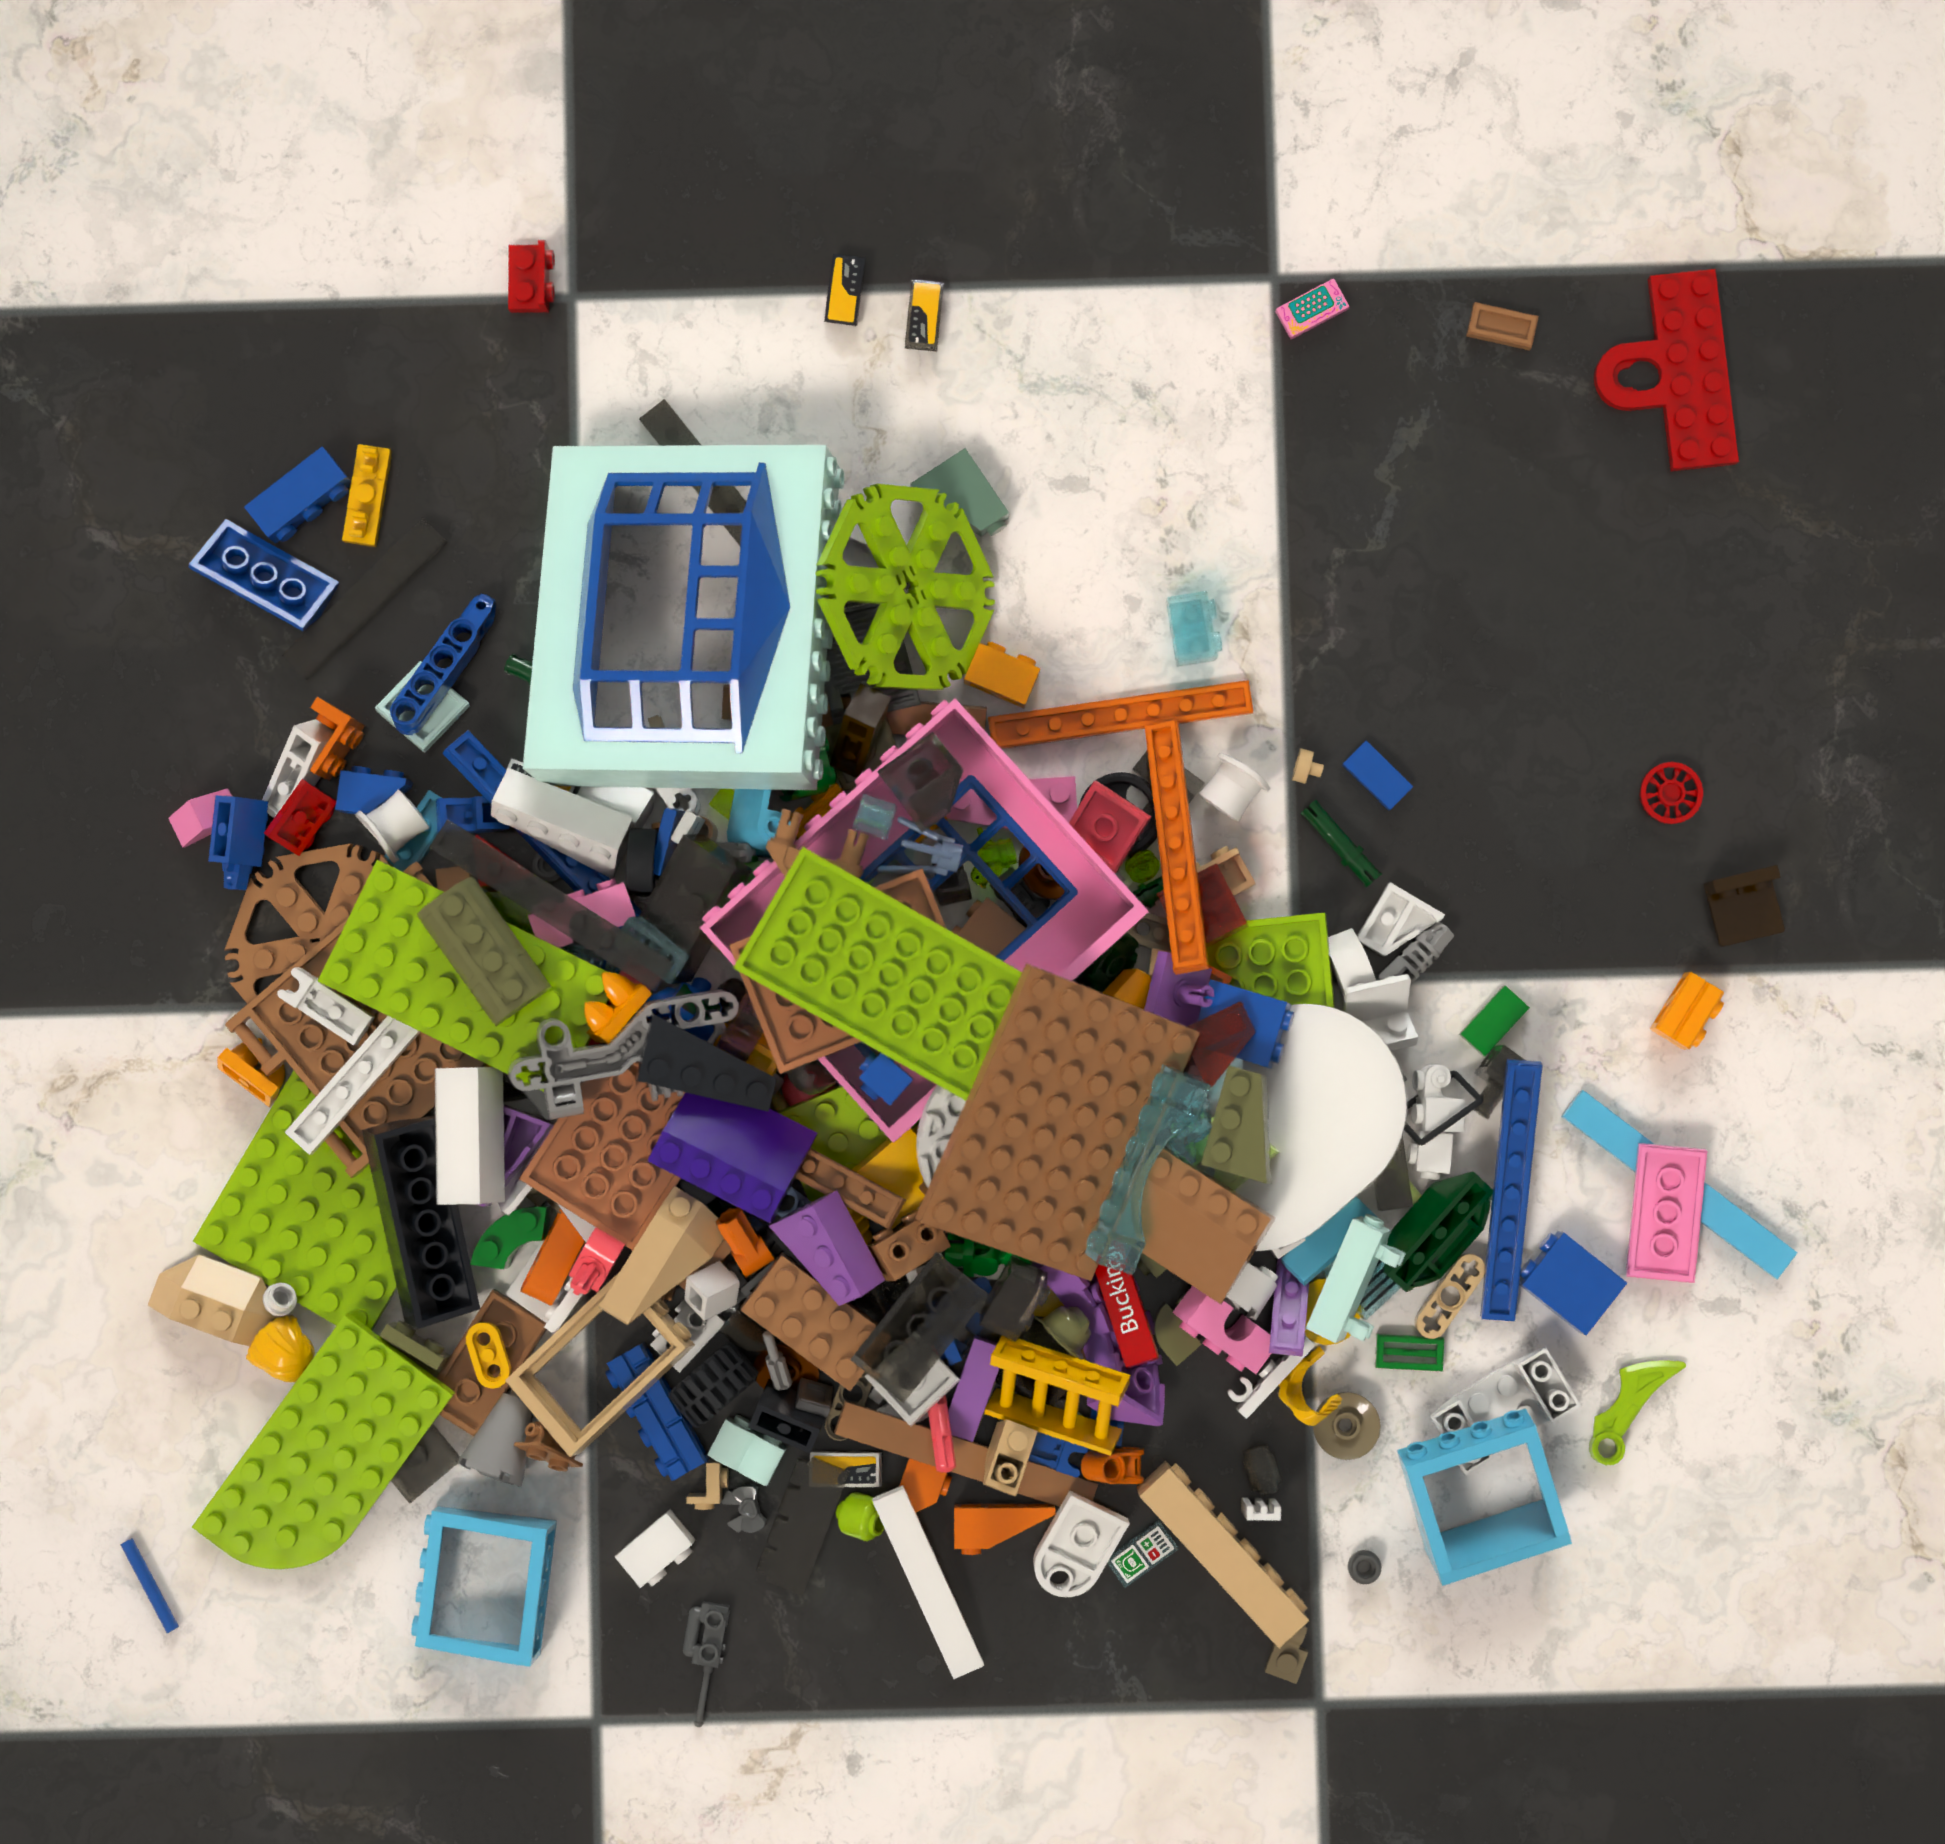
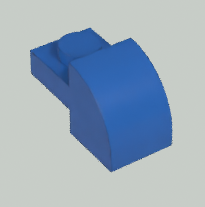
M484 796L436 799L437 833L466 832V834L497 832L509 829V825L502 824L491 816L492 805Z

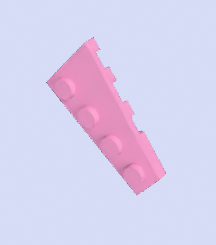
M1075 776L1029 779L1069 823L1077 810ZM970 789L945 813L949 820L982 826H990L997 818L996 814L973 789ZM1006 826L1002 827V829L1009 830Z

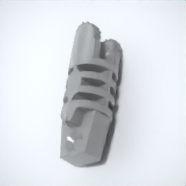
M1437 922L1430 929L1415 938L1416 941L1411 942L1402 951V955H1398L1381 972L1378 978L1383 980L1389 976L1408 974L1412 984L1419 977V974L1423 973L1433 963V959L1437 960L1440 957L1443 949L1453 939L1454 934L1446 925Z

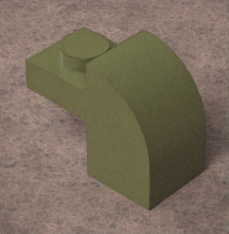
M1186 1293L1175 1302L1176 1305L1180 1303ZM1164 1301L1154 1317V1336L1161 1349L1178 1366L1202 1344L1197 1338H1194L1179 1327L1182 1320L1172 1313L1173 1310Z

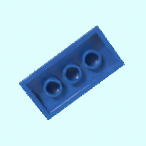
M227 519L223 521L189 563V568L301 631L307 629L321 617L339 586V582Z

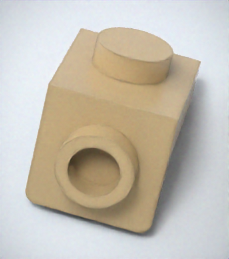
M709 1459L706 1463V1493H689L686 1497V1504H694V1509L697 1510L715 1509V1504H720L723 1500V1488H728L729 1485L728 1468H723V1464L714 1459Z

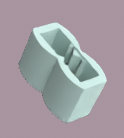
M736 1415L734 1419L728 1416L707 1455L753 1481L767 1486L787 1447L782 1444V1441L748 1428L750 1420Z

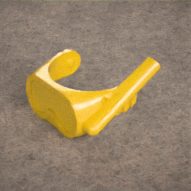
M1320 1346L1302 1359L1278 1385L1280 1387L1278 1392L1279 1398L1293 1411L1298 1420L1309 1426H1315L1337 1409V1406L1342 1401L1340 1395H1333L1319 1412L1311 1409L1305 1402L1302 1393L1303 1377L1308 1368L1325 1354Z

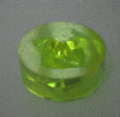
M1147 849L1133 853L1125 863L1127 874L1132 881L1137 883L1151 880L1160 868L1159 860L1155 854Z

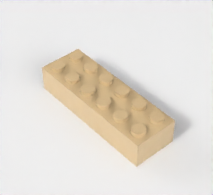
M1165 1460L1144 1480V1483L1136 1487L1140 1498L1280 1649L1309 1621L1304 1613L1308 1609L1304 1601L1291 1587L1287 1591L1281 1587L1284 1581L1268 1562L1262 1566L1258 1562L1261 1556L1245 1537L1239 1541L1235 1537L1238 1531L1223 1513L1216 1516L1212 1512L1215 1506L1200 1488L1193 1491L1189 1487L1192 1481L1177 1463L1171 1467Z

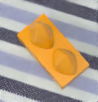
M603 972L602 982L611 1004L608 1006L597 1001L585 1002L584 1012L587 1024L590 1027L586 1033L595 1042L609 1044L652 993L643 984L633 983L620 974Z
M244 1043L237 1045L231 1051L225 1048L217 1057V1068L268 1107H271L279 1095V1089L285 1078L284 1063L275 1073L266 1076L261 1069H254L258 1060Z

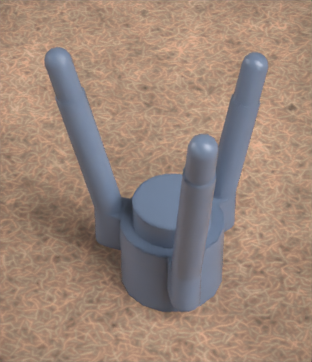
M902 816L897 818L899 823L939 842H935L934 847L908 840L901 842L903 847L932 854L930 863L937 865L879 866L877 868L878 873H911L922 868L924 873H936L947 876L948 870L957 872L963 845L955 844V839L942 836Z

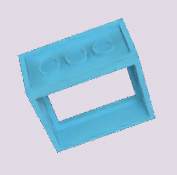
M1526 1408L1519 1411H1509L1504 1416L1488 1421H1479L1470 1427L1454 1432H1445L1439 1437L1424 1442H1414L1405 1448L1397 1450L1424 1549L1442 1586L1572 1544L1536 1425ZM1526 1443L1542 1500L1440 1533L1423 1476Z
M440 1506L432 1510L431 1515L427 1514L424 1535H429L428 1546L422 1549L420 1557V1568L425 1569L423 1582L418 1583L416 1590V1602H420L419 1616H414L411 1635L416 1636L415 1646L531 1667L541 1655L557 1520ZM444 1527L532 1542L519 1645L431 1634Z

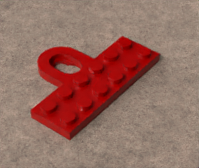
M1716 269L1651 275L1648 278V288L1655 340L1624 343L1609 349L1599 360L1595 368L1594 384L1596 391L1607 405L1622 411L1663 407L1670 471L1736 465L1739 462ZM1647 361L1656 367L1659 381L1652 389L1638 391L1633 387L1622 386L1618 381V374L1621 370L1630 368L1636 362Z

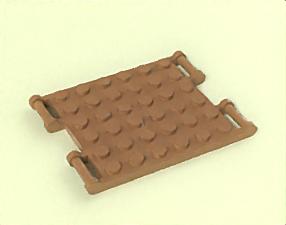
M418 862L411 864L403 871L432 885L422 873L424 869ZM348 919L225 1024L231 1033L235 1032L262 1064L260 1069L266 1076L272 1075L283 1063L287 1062L315 1097L388 1016L335 990L375 1017L358 1045H352L277 995L279 990H291L294 993L298 991L299 982L291 975V970L295 967H300L319 979ZM250 1018L277 1049L278 1052L273 1057L246 1025ZM420 1032L339 1124L362 1152V1155L357 1159L334 1131L325 1142L347 1167L345 1172L352 1179L369 1165L362 1130L392 1121L423 1118L435 1109V1069L484 1067L486 1063Z

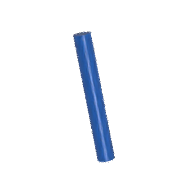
M133 1538L120 1544L166 1633L175 1630L179 1625Z

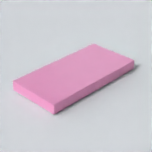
M1638 1143L1626 1264L1627 1277L1695 1283L1707 1161L1706 1149Z

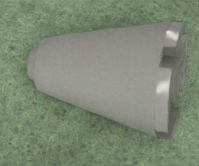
M512 1389L510 1394L503 1393L461 1455L458 1465L469 1470L470 1468L476 1469L482 1475L521 1487L524 1480L527 1457L526 1451L515 1447L514 1443L525 1442V1429L529 1423H532L533 1413Z

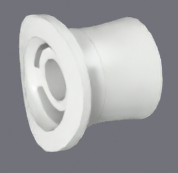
M1219 753L1218 757L1222 760V763L1213 778L1199 794L1220 812L1236 821H1240L1248 805L1259 791L1263 789L1268 792L1271 788L1253 769L1229 755Z
M399 789L386 802L367 815L361 811L355 814L357 819L377 839L393 864L399 860L396 852L420 833L429 829L421 813Z

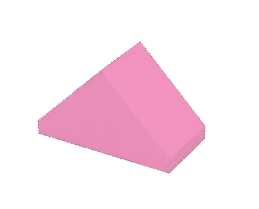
M228 788L190 799L168 818L183 848L211 835L215 796H232Z

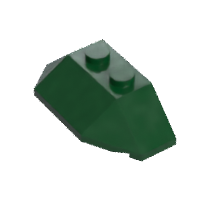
M1473 1171L1432 1183L1393 1227L1387 1245L1405 1252L1406 1255L1401 1266L1397 1265L1396 1268L1385 1263L1384 1273L1405 1292L1413 1290L1414 1287L1424 1286L1439 1280L1484 1230L1490 1210L1493 1189Z

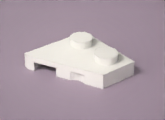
M1389 882L1357 937L1361 944L1384 957L1442 920L1445 914Z

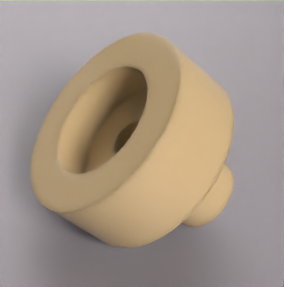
M1300 749L1292 775L1293 781L1305 784L1308 774L1321 777L1324 765L1312 762L1313 751Z

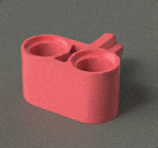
M596 1227L568 1275L573 1278L570 1282V1287L574 1289L573 1293L575 1295L580 1293L586 1295L590 1289L598 1293L621 1254L625 1243Z

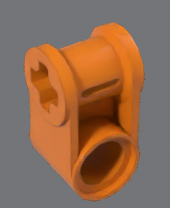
M1114 1448L1111 1456L1094 1450L1089 1451L1084 1455L1081 1462L1082 1474L1087 1480L1096 1482L1144 1483V1477L1141 1476V1455L1144 1454V1448Z

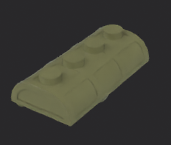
M474 877L466 878L428 903L417 914L419 920L495 1027L552 988Z

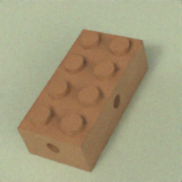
M783 1252L780 1253L741 1306L743 1313L849 1391L852 1390L891 1337L888 1330L850 1302L839 1306L810 1272Z

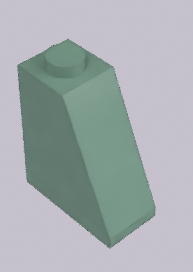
M966 448L910 483V487L938 489L939 492L937 494L946 493L947 496L944 500L945 508L947 504L957 502L959 504L958 509L963 508L973 532L981 537L986 533L994 536L1007 526L1005 521L1009 519L1008 510Z

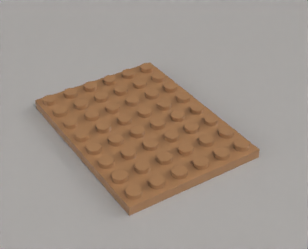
M1026 963L915 1219L920 1223L1091 1281L1121 1214L1123 1199L1143 1164L1200 1032Z

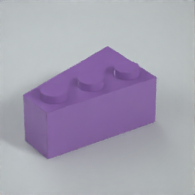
M503 1104L506 1187L542 1143L554 1122L546 1121L538 1116ZM492 1203L477 1204V1205H480V1206H482V1207H487V1206H491Z
M837 1190L793 1210L769 1226L839 1306L863 1296L885 1281L881 1270Z

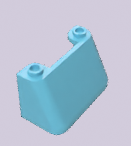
M735 789L727 829L728 842L748 843L751 849H755L756 856L772 858L766 845L770 838L775 837L782 813L768 809L771 789Z

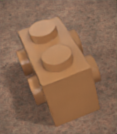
M918 1209L904 1215L901 1218L903 1224L893 1230L884 1228L872 1236L875 1241L867 1245L886 1281L898 1280L951 1247L942 1230L920 1223L915 1219Z

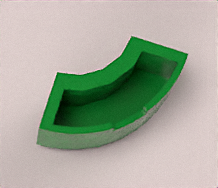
M543 1205L522 1208L496 1220L479 1239L470 1265L496 1269L509 1268L514 1255L523 1245L531 1241L545 1240L549 1232L552 1207Z

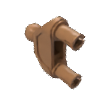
M782 809L775 837L768 840L766 848L785 877L800 852V849H796L797 846L794 845L804 815L794 812L791 823L788 825L792 812ZM848 829V835L840 859L836 858L835 861L825 857L822 858L860 878L863 873V866L860 865L870 836L860 832L857 844L854 846L858 833Z

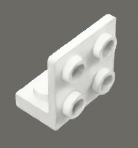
M1408 974L1389 976L1383 980L1366 984L1358 983L1345 989L1343 1012L1354 1016L1372 1028L1391 1051L1417 1045L1418 1035L1407 1013L1411 984Z
M543 1240L512 1283L506 1295L546 1323L544 1328L554 1334L570 1319L586 1295L581 1293L575 1295L573 1293L574 1289L570 1287V1282L573 1278L568 1275L551 1306L520 1292L522 1284L544 1242Z

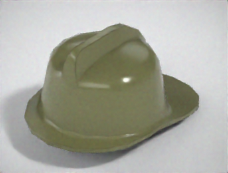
M1060 1306L1042 1319H1038L1030 1313L1031 1316L1044 1325L1049 1334L1063 1348L1075 1357L1083 1359L1084 1356L1081 1351L1090 1338L1091 1331L1089 1329V1320L1081 1309L1074 1306Z

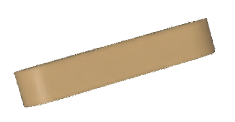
M1469 1253L1462 1254L1449 1268L1415 1317V1328L1420 1335L1429 1339H1435L1445 1332L1485 1275V1264L1480 1257ZM1474 1260L1476 1262L1474 1269L1477 1271V1274L1475 1276L1470 1274L1466 1276L1463 1283L1469 1284V1286L1464 1290L1459 1283L1450 1279L1453 1274L1456 1278L1460 1279L1464 1273V1269L1461 1267L1462 1263H1471ZM1448 1286L1455 1287L1459 1292L1457 1303L1451 1306L1445 1305L1441 1300V1292ZM1435 1301L1441 1309L1449 1311V1314L1445 1317L1440 1313L1435 1321L1439 1325L1438 1329L1433 1330L1430 1328L1426 1332L1424 1330L1426 1324L1422 1320L1425 1316L1431 1318L1437 1310L1431 1308Z

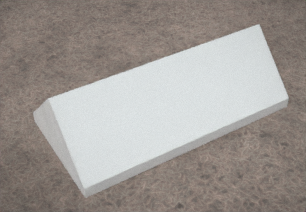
M494 1067L435 1069L437 1205L505 1202L503 1072Z

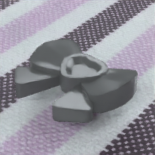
M744 1484L735 1490L729 1489L723 1497L722 1504L740 1505L738 1512L741 1515L727 1523L728 1526L738 1533L742 1530L754 1533L765 1527L768 1523L767 1519L760 1512L757 1500L759 1488L755 1484Z

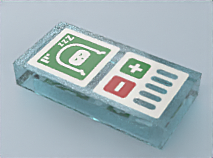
M1158 1520L1115 1551L1107 1564L1124 1588H1126L1176 1552L1179 1547Z

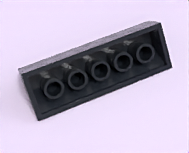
M435 1116L397 1120L362 1130L404 1322L416 1329H420L480 1310L458 1204L437 1205Z

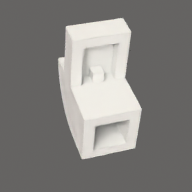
M1352 928L1328 937L1331 970L1337 979L1343 1003L1346 988L1358 983L1366 984L1376 981L1365 950Z

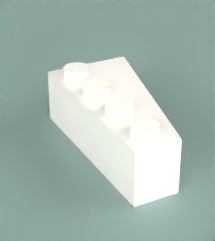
M510 768L507 769L494 795L491 808V816L500 823L512 826L611 879L614 878L627 850L629 832L633 817L543 781H537L533 777Z

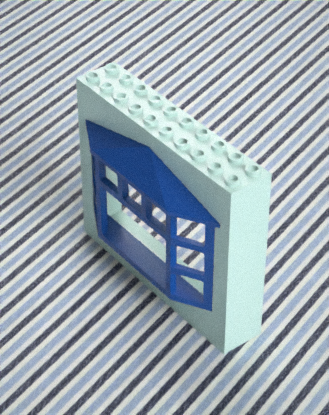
M826 445L553 446L523 769L537 781H543L553 786L817 790V780H821L823 776V762L819 759L820 747H824L826 739L825 728L821 726L822 714H826L828 710L827 694H824L825 681L830 679V663L826 661L827 649L832 648L833 634L817 601L820 598L829 599L828 595L821 596L816 594V589L826 588L827 581L823 576H816V571L828 568L823 565H817V562L842 511V504L838 500L839 489L844 487V471L840 469L836 457L832 456ZM617 486H652L645 511L643 513H613L615 488ZM666 486H701L694 512L657 513L664 488ZM751 486L744 511L742 513H706L713 487ZM612 525H692L681 667L678 671L599 670ZM705 526H742L738 565H701ZM701 578H738L734 618H697ZM697 630L734 631L731 669L729 671H692L695 632ZM598 682L630 683L632 727H597L595 725ZM642 683L680 684L682 728L645 727ZM693 683L730 684L732 728H696L694 726L691 688Z

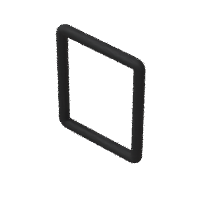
M1450 1071L1451 1078L1454 1077L1474 1097L1475 1101L1422 1139L1406 1123L1404 1130L1418 1145H1425L1482 1104V1096L1457 1071ZM1416 1095L1407 1102V1110L1411 1108L1413 1104H1416V1097H1418V1095Z

